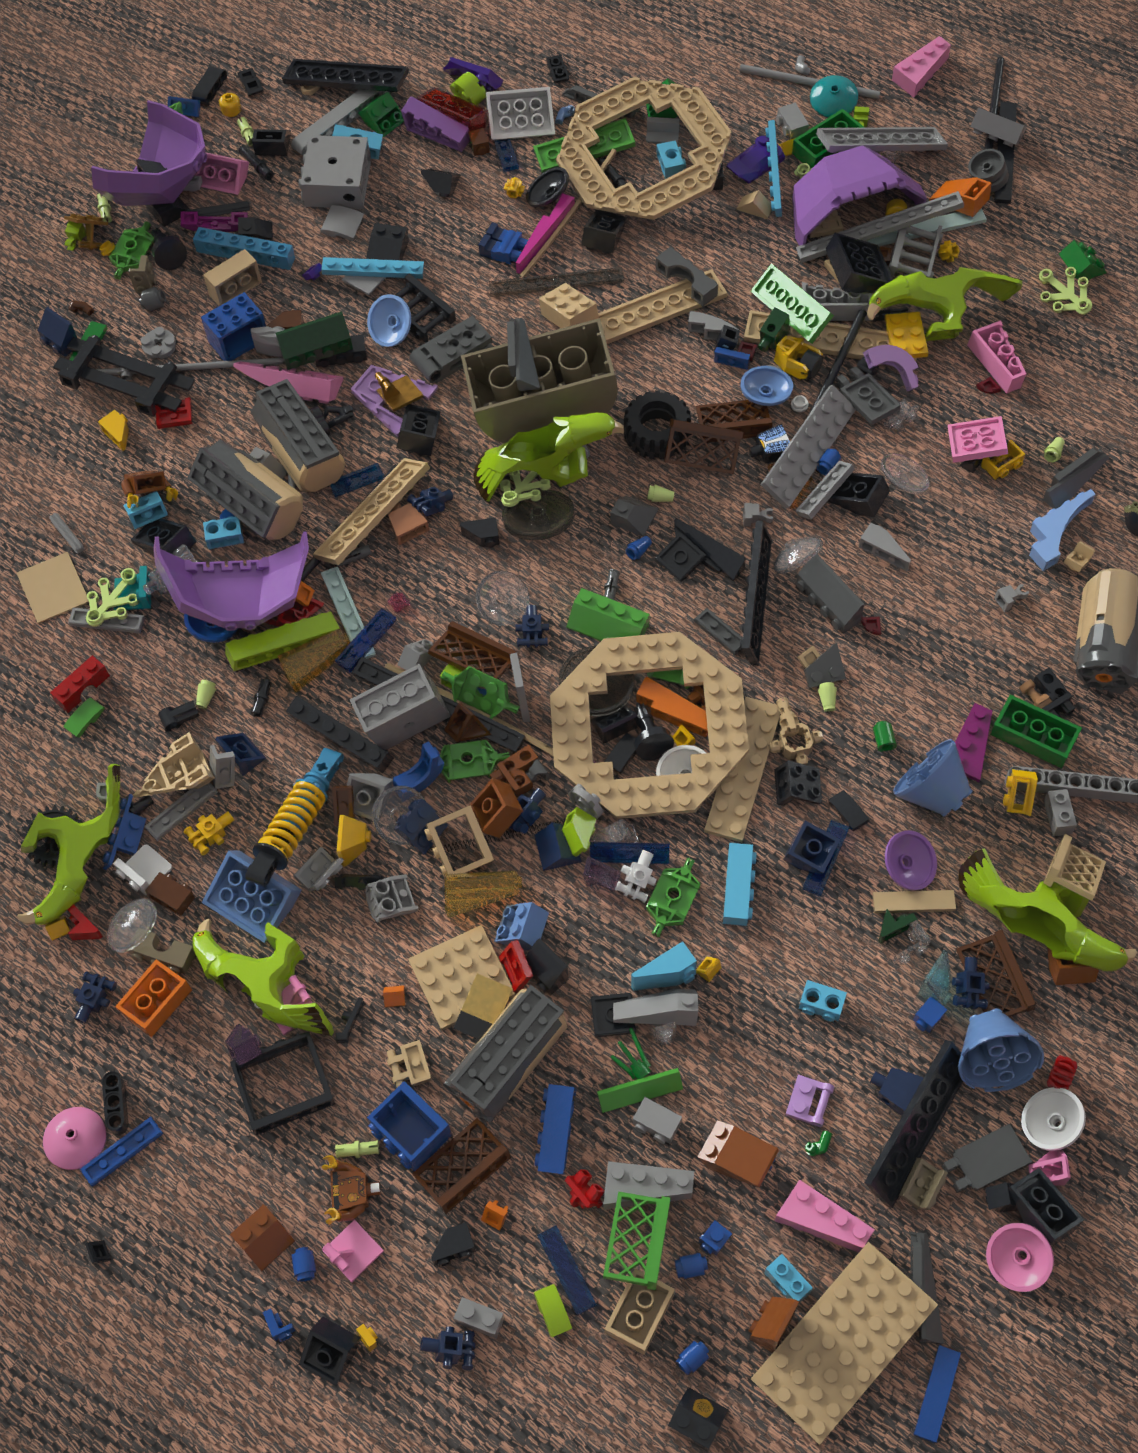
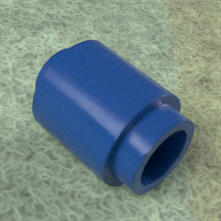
M827 449L818 461L817 470L821 474L827 475L836 463L841 461L840 453L836 449Z
M308 1247L296 1249L295 1253L291 1255L294 1276L297 1277L298 1282L313 1280L315 1278L314 1273H316L313 1251L308 1250Z
M700 1253L681 1256L678 1260H674L678 1278L688 1279L705 1275L704 1270H708L706 1257H701Z
M693 1341L678 1355L679 1358L676 1360V1363L686 1375H689L691 1372L694 1373L709 1359L707 1355L709 1350L701 1341L699 1343Z

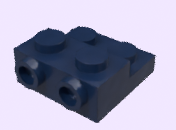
M415 799L408 806L409 811L406 815L403 814L397 819V826L393 830L420 854L425 855L433 845L432 840L428 841L424 832L427 829L426 824L440 817L436 814L437 811L425 800ZM447 823L435 827L438 837L447 828Z

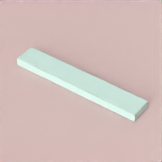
M334 567L321 572V576L358 662L361 657L369 659L376 656L339 568Z

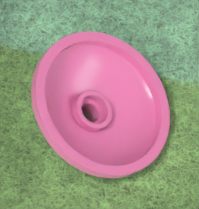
M72 1107L63 1110L49 1122L45 1129L43 1148L47 1158L54 1165L62 1169H81L103 1151L107 1138L105 1124L96 1112L88 1108ZM73 1131L74 1135L69 1138L68 1134Z
M1024 1223L1007 1224L999 1228L988 1242L986 1250L988 1267L994 1278L1006 1288L1018 1292L1032 1291L1043 1285L1050 1277L1054 1266L1053 1250L1047 1238L1035 1227ZM1020 1251H1024L1027 1254L1026 1259L1020 1256Z

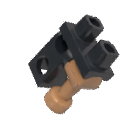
M1050 667L1037 674L1033 681L1030 679L1019 688L1023 694L1030 696L1034 706L1060 718L1058 710H1061L1065 716L1072 714L1075 710V706L1071 702L1073 696L1067 691ZM1034 688L1039 689L1043 695H1040Z

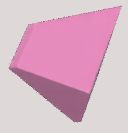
M1062 1149L1049 1151L1036 1163L1028 1165L1029 1174L1040 1168L1055 1186L1065 1185L1070 1179L1068 1158Z

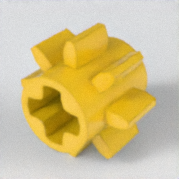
M516 177L511 178V180L507 179L504 190L507 191L506 194L510 198L521 197L525 189L522 181Z
M949 240L944 241V244L940 245L938 253L942 261L946 260L948 263L953 262L954 258H958L960 249L956 242L952 243Z

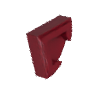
M991 377L976 384V388L984 393L994 394L1001 391V387Z
M880 617L861 618V624L865 630L874 635H881Z

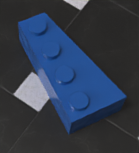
M549 1084L548 1089L544 1088L543 1101H546V1109L541 1111L540 1123H544L543 1132L539 1131L537 1144L541 1145L540 1153H536L535 1166L538 1167V1171L565 1174L569 1146L567 1142L571 1132L570 1118H572L574 1111L573 1096H576L577 1090L574 1087Z

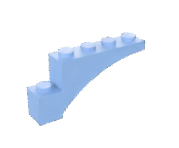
M1091 489L1085 493H1079L1073 500L1065 501L1059 508L1051 509L1047 515L1038 517L1032 522L1030 532L1038 541L1032 545L1029 556L1042 571L1058 563L1061 555L1059 552L1061 536L1072 519L1092 504L1095 493Z

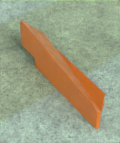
M649 677L644 678L636 694V702L644 703L645 706L651 707V715L678 727L683 725L688 731L708 737L707 718L704 709Z

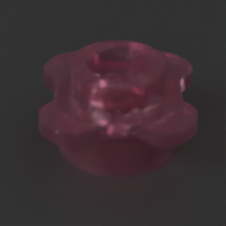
M401 592L393 594L388 599V605H391L395 612H400L402 608L410 604L409 600L405 599Z

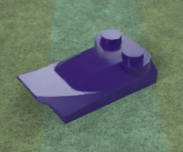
M450 57L448 64L443 67L446 73L454 76H461L466 72H471L479 79L478 84L484 86L488 92L496 91L503 83V79L491 69Z
M766 136L757 137L755 144L728 162L726 167L748 184L772 169L768 167V157H771L770 152L767 153L766 142H770L769 138H766ZM777 145L779 164L785 160V155L782 148Z

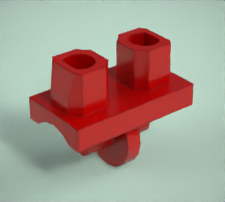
M580 1169L575 1176H567L564 1180L572 1189L570 1191L572 1196L570 1204L574 1208L579 1205L582 1209L593 1206L600 1208L603 1205L600 1199L605 1191L598 1184H592L591 1187L587 1184L592 1175L586 1169Z

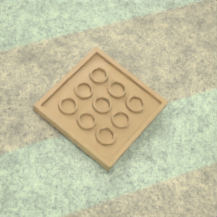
M482 925L408 958L441 1031L455 1025L477 973L512 988ZM513 989L509 996V999L516 996V993L513 992Z

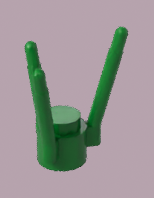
M630 1028L629 1031L642 1061L640 1059L636 1061L621 1041L618 1042V1045L632 1065L628 1068L614 1055H611V1059L624 1069L632 1079L636 1078L638 1080L651 1072L649 1069L651 1064L646 1059L633 1028Z

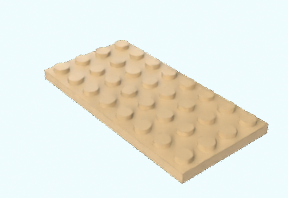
M868 1242L753 1375L751 1380L820 1445L938 1304Z

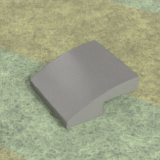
M332 205L320 232L334 238L338 235L353 241L364 214L347 207Z

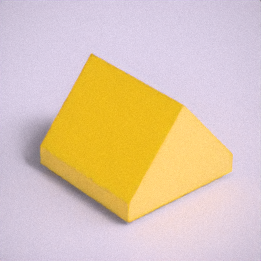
M795 138L778 144L782 148L785 157L792 154L793 140Z
M680 725L672 736L677 746H692L696 743L693 735L683 725Z
M64 915L53 922L45 924V928L52 941L67 935L70 931Z
M706 957L696 969V973L710 982L722 968L721 962L717 958Z

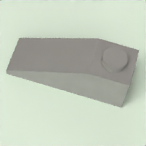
M870 523L860 538L859 548L907 572L911 559L887 530L880 525Z

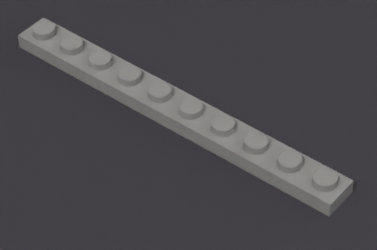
M959 191L838 233L868 241L964 208V202ZM833 235L796 247L800 262L804 263L827 255L826 247Z

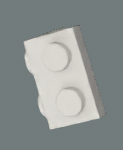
M147 844L143 845L126 863L119 858L113 863L117 869L115 873L122 880L127 879L129 885L135 891L140 890L144 895H147L145 890L159 872L167 875L172 870V865Z

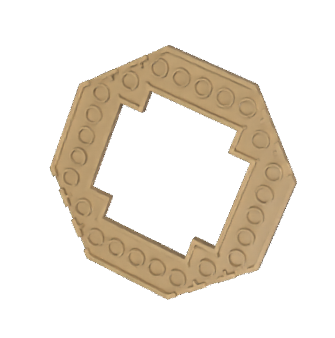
M633 77L576 106L574 117L571 119L568 133L564 137L561 151L557 155L556 161L559 167L564 168L568 172L569 182L587 208L655 220L713 190L731 138V130L700 88H684V85L673 83L666 85L662 84L661 81L655 80L641 81L640 78ZM648 103L651 104L656 113L672 107L700 145V147L688 152V157L694 165L637 193L630 182L615 189L588 150L589 147L600 142L599 136L594 130Z
M680 632L605 638L550 695L555 770L563 774L575 786L581 784L589 794H596L601 800L599 805L608 810L616 819L696 812L706 798H709L719 787L724 778H727L736 768L741 759L745 758L749 753L742 678ZM683 669L684 687L704 686L710 753L690 755L692 773L614 780L613 762L593 763L589 695L608 694L607 676Z

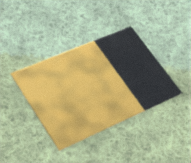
M477 973L453 1029L480 1040L503 1012L513 988Z

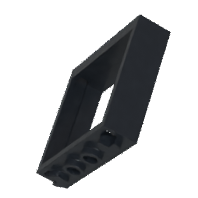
M309 1031L302 1034L298 1032L290 1039L278 1040L272 1046L257 1048L254 1053L239 1055L240 1058L230 1061L252 1131L255 1135L335 1105ZM308 1045L324 1094L257 1120L241 1071Z

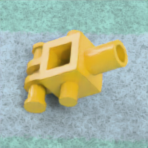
M228 811L217 819L212 814L208 817L202 815L198 818L199 823L196 824L198 829L196 832L193 831L191 826L185 828L183 832L189 837L188 841L193 843V847L198 849L201 855H206L210 849L205 844L208 843L210 846L215 842L217 845L223 844L224 839L222 837L226 835L224 828L235 820Z

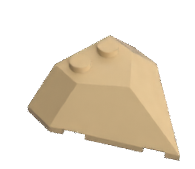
M190 732L171 744L169 747L171 751L165 758L162 757L145 778L143 788L141 790L137 789L133 794L135 798L177 790L199 789L215 779L206 756Z

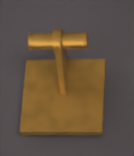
M70 213V216H64L65 220L85 224L87 241H78L79 248H87L88 250L99 249L100 246L97 245H102V242H93L94 224L108 225L109 222L103 221L102 217H96L95 215L82 216Z
M381 372L375 374V378L381 386L376 391L393 412L424 397L407 375L390 382Z

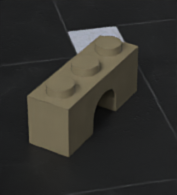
M139 927L137 928L127 948L134 960L139 962L146 960L152 964L157 959L178 975L180 972L187 973L196 955L193 946L174 940L168 950L160 952L157 951V946L160 942L157 934Z

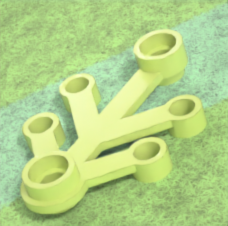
M1068 267L1065 271L1067 287L1053 277V272L1050 269H1043L1039 273L1041 283H1050L1061 292L1050 294V292L1044 291L1040 295L1041 301L1044 303L1057 301L1053 304L1054 312L1076 311L1078 314L1086 315L1091 311L1092 302L1087 298L1089 281L1086 277H1081L1078 280L1080 298L1074 294V277L1076 276V269L1074 267ZM1069 271H1073V272H1074V273L1071 274V275L1068 274ZM1082 281H1085V282H1086V284H1084V285H1081L1080 283H1081ZM1045 295L1049 296L1047 299H1043ZM1059 300H1070L1073 303L1063 304ZM1056 306H1061L1060 309H1055Z
M519 470L510 472V479L514 481L516 489L511 491L509 480H502L500 482V489L504 491L501 499L502 504L507 507H513L519 501L530 498L532 501H538L541 499V492L536 488L541 490L550 489V480L541 479L531 483L538 475L537 472L531 471L521 482ZM532 490L528 493L521 494L524 491Z
M126 568L121 572L122 581L110 595L109 580L107 578L99 579L98 585L102 595V605L99 608L97 607V602L99 601L98 594L95 591L88 592L86 596L90 605V610L86 615L88 625L97 627L104 620L116 617L124 620L128 616L124 607H119L115 611H106L111 607L125 604L130 606L138 605L139 600H137L136 594H129L126 597L118 598L128 585L136 582L137 575L133 569Z

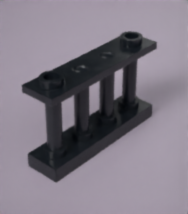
M409 273L404 277L405 287L395 295L403 298L408 293H414L416 297L407 303L409 309H412L420 302H425L428 305L411 318L410 331L414 333L418 340L427 343V333L442 321H448L450 324L456 321L455 310ZM431 311H436L439 315L423 328L417 324L419 320Z

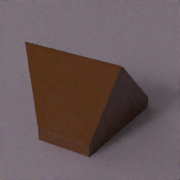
M461 702L457 704L444 729L457 743L492 735Z

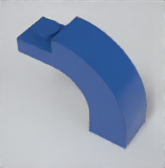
M429 741L422 744L419 761L406 772L393 777L392 788L402 802L426 789L441 773L444 761L441 759L437 748L433 747Z

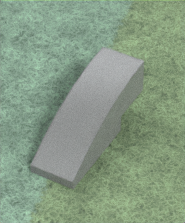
M690 311L688 332L704 333V339L717 340L724 325L737 329L732 324L715 316Z

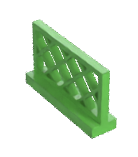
M618 1191L603 1274L604 1279L647 1286V1289L656 1290L669 1214L670 1197L662 1196L659 1199ZM622 1199L631 1200L635 1207L625 1212L621 1207ZM647 1203L655 1204V1212L649 1216L641 1208ZM638 1210L644 1219L634 1224L629 1215ZM625 1218L631 1225V1228L621 1233L617 1223ZM647 1222L652 1228V1232L643 1237L637 1228ZM635 1231L641 1240L631 1246L625 1236ZM622 1239L628 1249L618 1255L613 1245ZM644 1243L649 1251L647 1255L640 1259L634 1249ZM631 1252L637 1261L627 1268L621 1258ZM618 1260L624 1270L619 1274L609 1273L610 1265ZM640 1264L645 1271L644 1279L634 1277L630 1271Z

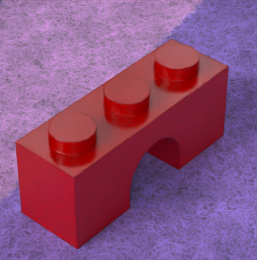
M92 655L54 688L50 694L55 703L69 713L82 701L81 693L86 687L93 685L97 688L110 675L105 665Z

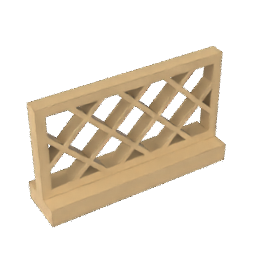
M1065 834L1055 851L1043 883L1051 887L1053 882H1056L1092 901L1095 897L1106 861L1072 845V837Z

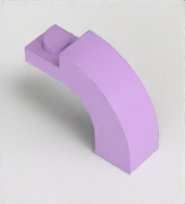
M879 345L863 352L869 369L883 364L893 366L900 373L907 392L919 387L918 377L913 373V370L917 369L918 365L914 358L902 348L893 345Z

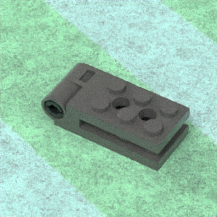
M471 316L413 350L409 359L430 383H438L463 368L461 355L493 347L491 345L492 337Z

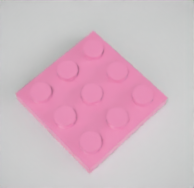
M1002 416L948 425L953 463L1008 454Z

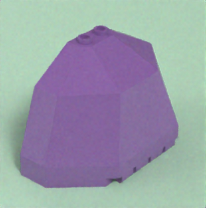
M148 100V124L138 159L160 162L167 170L159 173L138 172L137 166L132 172L106 170L92 166L93 188L107 200L114 201L116 204L123 206L174 203L199 171L202 164L207 160L205 143L199 123L164 104Z
M863 145L826 156L794 185L792 205L795 239L799 246L806 244L807 236L831 212L838 209L840 205L853 201V197L856 200L869 196V192L873 195L884 191L885 188L886 190L898 188L914 201L917 206L925 203L927 196L916 181L890 160Z
M303 532L300 543L269 557H263L261 560H246V566L243 565L242 560L228 561V567H225V561L209 562V567H207L206 562L183 560L160 549L159 537H155L154 540L155 566L179 612L225 628L228 631L236 630L237 628L255 629L256 626L292 608L309 550L307 532Z

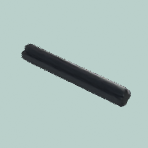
M248 201L190 209L185 210V212H198V216H217L230 214L231 212L249 211L250 204Z

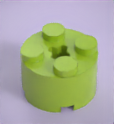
M471 72L462 74L449 86L453 93V101L456 104L461 103L467 112H470L486 98L484 86L480 87L478 84L479 79Z

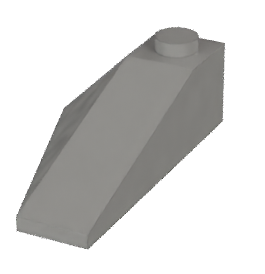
M672 989L613 1003V1023L696 1026L698 993L694 989Z

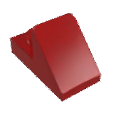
M74 904L67 909L71 915L69 919L75 925L68 932L72 940H93L103 937L100 931Z

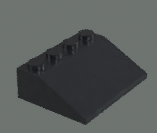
M834 233L826 247V252L843 291L853 293L877 291L878 288L893 280L878 245Z

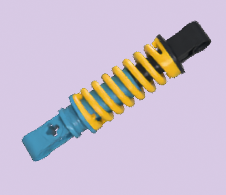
M324 748L311 771L307 772L303 779L296 780L292 791L279 808L273 821L268 825V829L263 833V837L253 847L252 851L255 859L247 869L245 875L247 881L266 887L275 870H284L287 867L288 858L293 855V850L298 847V842L303 839V834L308 831V827L312 824V819L317 816V811L328 800L326 792L330 787L329 783L337 770H339L338 766L340 762H343L344 754Z

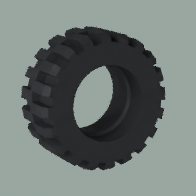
M655 390L654 393L649 391L645 392L643 396L642 394L637 396L636 400L633 399L629 403L624 415V438L629 447L632 446V451L635 453L639 452V455L644 458L649 456V459L654 460L655 457H659L660 460L665 459L670 428L663 431H652L645 428L643 424L651 419H663L668 422L671 419L691 422L689 408L675 394L672 396L670 392L666 391L665 393L660 392V390ZM674 431L673 439L677 444L685 437L681 432ZM685 441L680 446H678L681 451L683 450V447H686L688 442ZM677 448L670 452V457L675 456V452L679 453Z

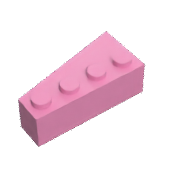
M937 37L894 66L892 81L912 97H915L918 91L925 86V83L946 62L949 57L951 44L942 37Z
M998 321L972 331L967 346L1007 394L1021 388L1026 372L1019 357H1016L1013 345H1010L1008 341L1009 336L1007 332L1003 331L1002 322Z
M801 1180L798 1181L775 1218V1222L783 1223L794 1229L807 1232L856 1252H860L875 1230Z

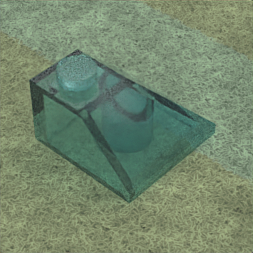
M944 949L923 980L918 996L926 1001L931 996L940 1004L946 1005L952 996L949 993L952 988L948 951Z

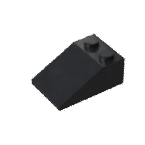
M595 210L584 226L581 245L586 246L587 249L601 250L606 254L614 253L628 217Z
M375 223L370 235L366 259L402 260L409 242L407 228Z
M412 404L407 405L396 448L431 456L441 411Z
M851 473L830 497L828 502L860 516L875 517L890 489L883 475Z
M163 518L146 524L130 539L132 543L153 557L155 537H159L160 549L179 558L191 550L192 546L197 542L186 525Z
M1040 1168L1008 1188L1024 1224L1038 1229L1047 1238L1051 1247L1072 1234L1084 1221Z

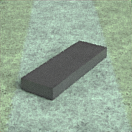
M706 608L694 618L696 624L734 656L741 650L740 641L743 637L711 610Z

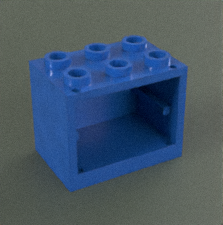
M245 292L201 316L208 342L223 361H232L255 348L251 328L266 327L263 313Z
M405 1081L367 1117L370 1123L368 1127L372 1135L378 1141L383 1139L386 1149L392 1155L397 1153L401 1164L407 1170L412 1168L416 1171L452 1136L449 1124Z

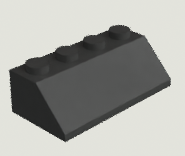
M815 553L797 574L796 585L801 592L804 591L808 595V599L812 604H816L820 608L821 614L832 621L833 627L844 634L861 623L864 603L828 564Z

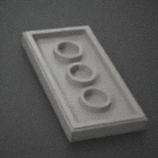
M517 653L510 654V660L523 722H530Z

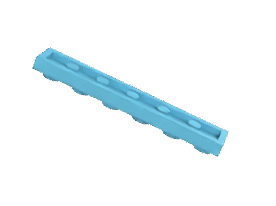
M770 120L765 130L766 138H769L770 141L766 142L767 153L770 152L771 157H768V167L772 168V171L769 172V181H773V186H770L771 197L774 196V201H771V209L775 211L776 217H782L775 120Z
M323 257L322 275L404 278L410 273L417 279H423L424 261Z

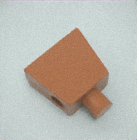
M398 502L392 508V512L388 514L389 522L398 545L429 531L427 519L412 504L408 503L401 506Z

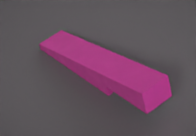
M562 194L549 217L542 216L516 261V273L521 274L551 237L574 206L575 197Z

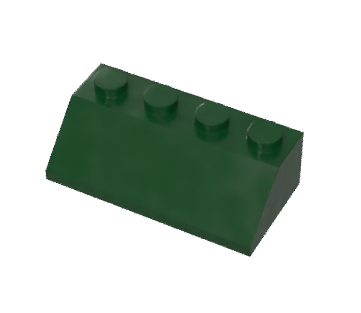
M342 311L275 333L287 370L353 349Z

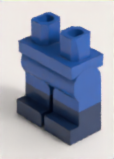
M492 222L478 244L480 256L511 265L512 261H517L521 254L519 249L523 250L528 240L522 238V232L506 230L498 227L497 223Z

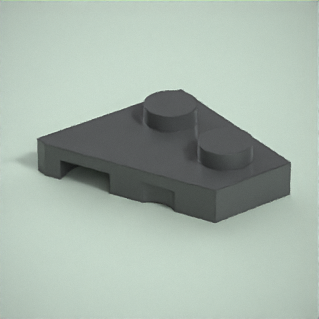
M837 643L832 644L828 650L804 669L809 688L826 682L846 679Z

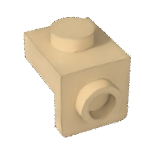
M1079 541L1074 551L1066 557L1063 563L1071 570L1080 572L1087 566L1095 550Z

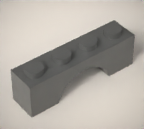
M669 247L656 257V270L666 278L683 277L692 283L691 298L702 307L717 297V282L709 278L702 270H699L691 261L685 259L672 247Z

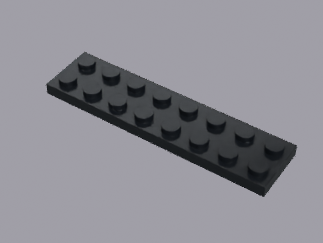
M293 59L282 77V81L284 84L398 92L409 73L408 66Z
M763 520L756 521L755 528L752 530L754 542L751 544L752 559L749 560L750 575L747 576L749 588L745 594L747 606L744 607L745 623L742 624L743 639L740 641V648L744 651L746 660H749L750 664L754 666H759L772 546V538Z
M945 1040L864 1182L887 1207L893 1208L916 1159L921 1158L963 1083L958 1070L961 1051L952 1041Z

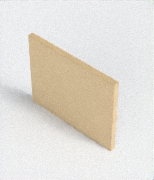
M68 552L17 572L38 624L61 614H66L72 608H78L89 603L86 597L87 594Z

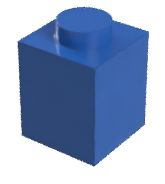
M930 996L917 1011L913 1021H915L918 1029L921 1031L926 1030L930 1033L945 1016L948 1009Z

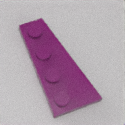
M974 703L955 743L966 777L980 782L993 710Z

